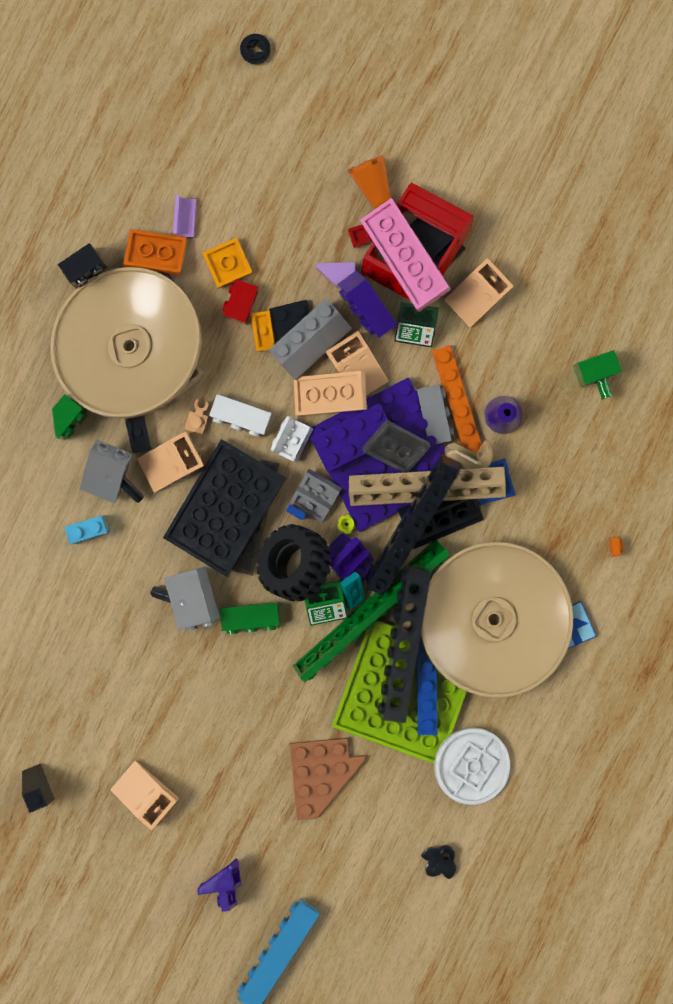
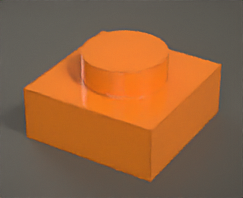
M609 537L610 556H621L623 541H619V537Z

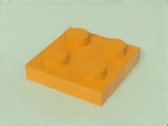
M237 237L202 253L218 289L236 281V279L239 280L253 273Z

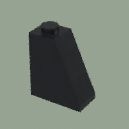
M41 764L22 771V797L29 813L48 806L55 799Z

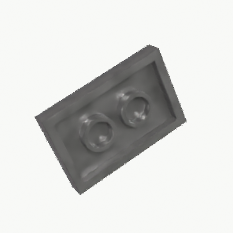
M385 420L362 449L364 453L406 473L412 469L431 446L428 441Z

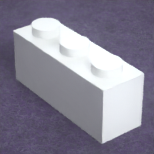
M217 394L209 416L213 418V422L221 425L227 422L231 424L230 428L239 431L244 428L250 430L248 434L260 437V434L265 436L272 413Z

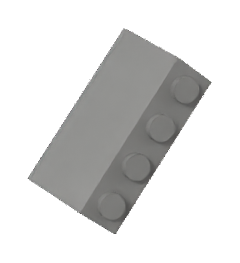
M325 298L272 346L269 352L291 377L296 380L352 328Z

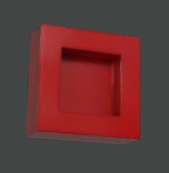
M363 224L348 229L353 248L372 243L371 237Z

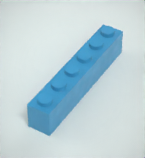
M300 899L298 903L294 902L289 909L291 914L288 919L284 917L279 925L280 931L277 935H272L268 942L270 944L267 951L263 950L258 957L260 962L256 967L252 966L247 975L249 979L246 983L242 982L239 986L237 1000L243 1004H262L319 917L320 910L303 899Z

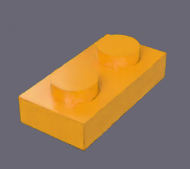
M270 311L251 313L256 352L267 351L275 345Z

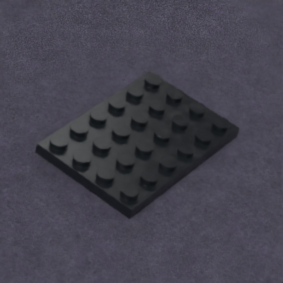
M221 439L163 538L222 575L229 577L287 478Z

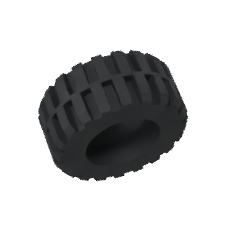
M288 524L287 526H281L278 528V531L274 530L270 533L271 536L263 541L264 545L259 549L260 555L256 561L258 567H256L257 574L260 575L258 578L263 587L271 594L293 602L304 601L305 598L309 599L314 596V592H319L321 585L326 583L327 574H330L331 570L329 564H332V558L329 556L331 551L329 546H327L326 540L320 534L300 525ZM300 549V564L297 570L288 577V562L291 556Z

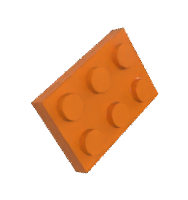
M130 229L123 265L124 267H138L160 273L181 275L187 237Z

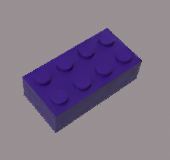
M380 403L310 438L327 473L366 454L362 447L385 420H388Z

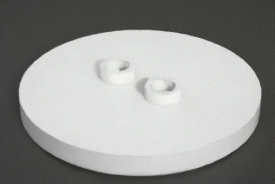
M475 727L460 729L449 735L440 745L434 761L435 777L443 792L456 802L468 805L481 804L498 795L507 783L510 774L509 753L503 742L496 735L485 729Z

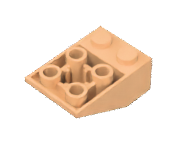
M487 258L444 301L470 328L514 286Z
M359 331L326 351V355L338 373L365 371L366 396L389 382Z
M188 432L170 439L137 458L154 493L205 467Z
M136 760L110 789L150 830H153L179 798Z

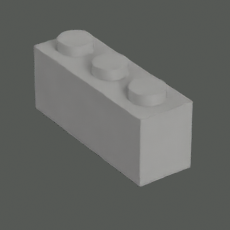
M439 384L417 389L422 416L428 422V426L425 429L427 436H434L437 440L436 444L452 441L451 437H454L452 425L448 426L447 418H450L448 407H444L443 400L446 399L444 388L440 389Z

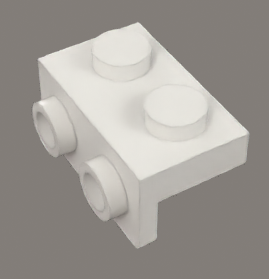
M287 416L281 424L277 437L272 442L271 451L297 463L313 428Z

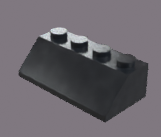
M478 500L442 501L413 549L484 520ZM411 504L397 509L401 519Z

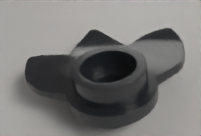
M451 846L429 847L423 851L421 857L428 861L426 865L427 876L435 877L442 873L447 879L453 877L456 871V864L454 862L455 851ZM446 853L449 857H443L442 854Z

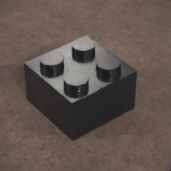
M90 243L57 264L69 283L75 288L82 287L88 283L90 278L105 272L104 269L107 268L96 249Z

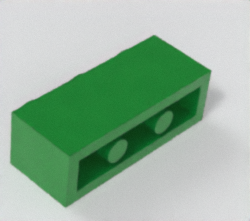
M278 602L220 608L222 631H227V634H237L238 630L246 629V633L257 632V628L265 627V631L276 630V626H280Z

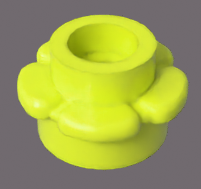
M350 515L341 516L338 519L339 524L337 527L341 532L349 534L356 528Z

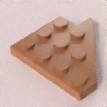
M347 738L290 743L297 820L316 819L364 762L365 755L349 757Z

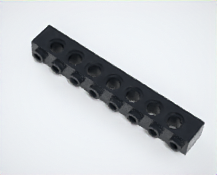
M441 454L367 575V589L382 596L385 595L461 472L458 461Z
M405 565L404 571H401L400 574L402 585L401 590L397 592V601L399 603L398 609L395 608L394 610L395 627H392L390 633L392 644L388 647L387 651L389 662L384 668L386 680L385 684L381 686L382 702L378 704V714H380L384 721L406 723L431 578V571L428 568ZM417 584L416 590L410 592V585ZM408 603H414V607L411 610H406ZM405 622H411L409 628L402 629ZM402 641H408L404 648L399 647ZM404 659L402 666H396L398 660ZM396 678H401V682L398 685H393V681ZM398 697L397 702L390 703L391 698Z

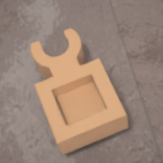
M196 399L194 402L196 410L195 412L189 411L185 430L204 434L209 416L203 414L208 410L209 402H206L205 406L200 408L198 406L199 399Z

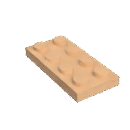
M365 371L298 377L294 380L295 415L304 416L367 410Z

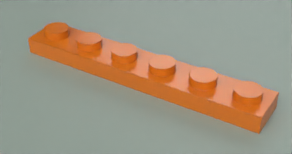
M448 345L432 350L461 446L477 454L482 443L451 346Z

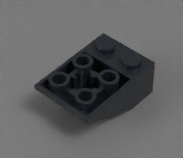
M416 218L410 224V227L437 267L454 237ZM463 245L450 266L465 252L466 248Z

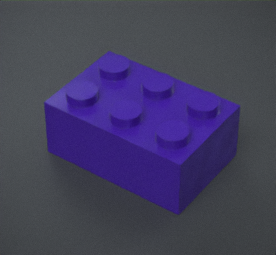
M354 271L337 284L341 289L339 294L347 301L351 311L361 320L359 322L371 336L375 334L380 338L397 325L370 284L357 271Z

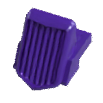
M340 534L329 545L331 551L329 556L332 558V564H329V566L342 581L354 572L360 576L361 582L366 580L371 570L372 562L375 560L374 557L357 537L351 540L346 534Z
M235 858L221 871L204 883H201L197 889L198 895L219 892L217 904L218 907H221L222 912L230 911L237 906L235 889L242 885L238 859Z

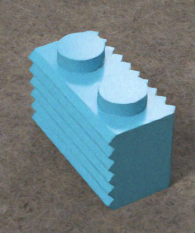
M104 515L65 526L68 541L72 545L109 533Z

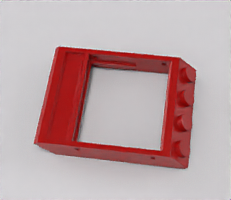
M411 182L396 204L401 213L403 214L406 211L454 237L451 245L437 265L438 270L443 276L470 234L474 215ZM373 242L363 257L361 273L410 300L389 265L376 258L380 251Z

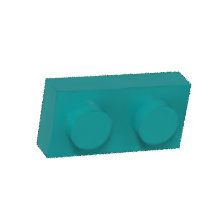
M356 572L340 582L345 604L350 610L365 600L361 578Z

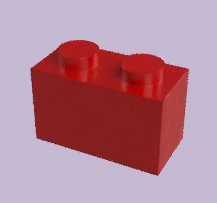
M236 279L235 283L232 282L228 291L231 294L229 301L225 300L222 308L224 317L246 325L259 287Z

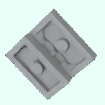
M309 469L289 504L323 523L342 488Z

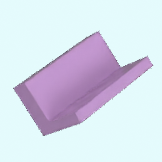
M176 195L173 234L175 236L194 238L196 199L181 198L180 195Z

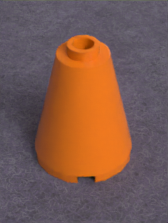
M383 155L348 169L350 176L373 209L378 208L391 199Z

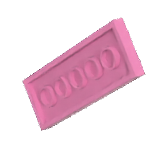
M392 198L360 220L418 312L451 290Z

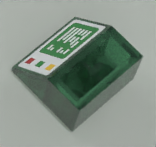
M401 302L394 342L432 348L439 308L427 306L418 312L413 303Z

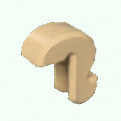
M488 440L484 441L477 454L455 442L445 447V455L458 461L463 469L488 468L493 460L492 447Z

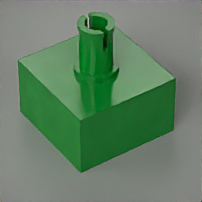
M615 350L573 365L580 387L594 383L597 384L601 400L613 396L607 379L622 372Z

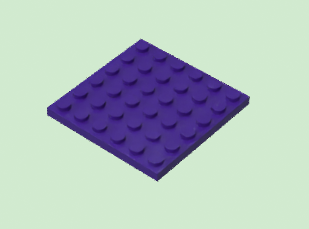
M409 377L367 398V409L380 403L390 422L429 442L431 447L409 472L431 471L441 454L445 455V447L443 443L436 444L437 440L434 436H427L425 429L428 426V422L422 416L419 397ZM365 410L340 412L311 427L313 431L310 438ZM364 454L328 472L333 483L342 488L339 494L358 532L397 513V509L411 504L350 505L349 476L403 473L368 454Z

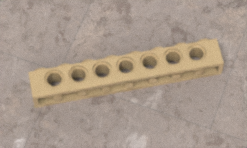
M504 467L460 469L461 472L443 501L506 497ZM431 471L349 476L350 505L411 503Z

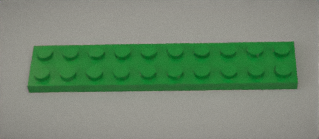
M435 540L406 566L428 568L432 573L436 566L443 564L447 560L450 553ZM405 566L397 573L384 596L375 592L353 611L347 619H344L293 664L295 671L304 683L307 680L313 679L322 667L328 666L331 659L341 654L350 642L356 641L365 629L371 628L375 620L380 616H384L393 604L399 603L397 601V592L401 590L400 574L401 571H404ZM417 584L410 585L409 590L415 589Z

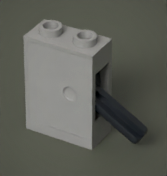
M97 439L90 449L79 489L114 504L122 489L136 503H139L144 498V495L126 478L133 454Z
M206 566L166 577L164 580L167 590L154 586L150 592L152 597L171 603L178 630L186 628L187 632L198 629L197 625L202 624L203 627L214 625V620L220 619Z

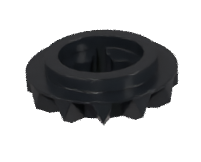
M250 34L241 42V56L251 65H260L270 55V43L261 34ZM258 42V49L261 51L256 52L253 57V51L250 48H254Z

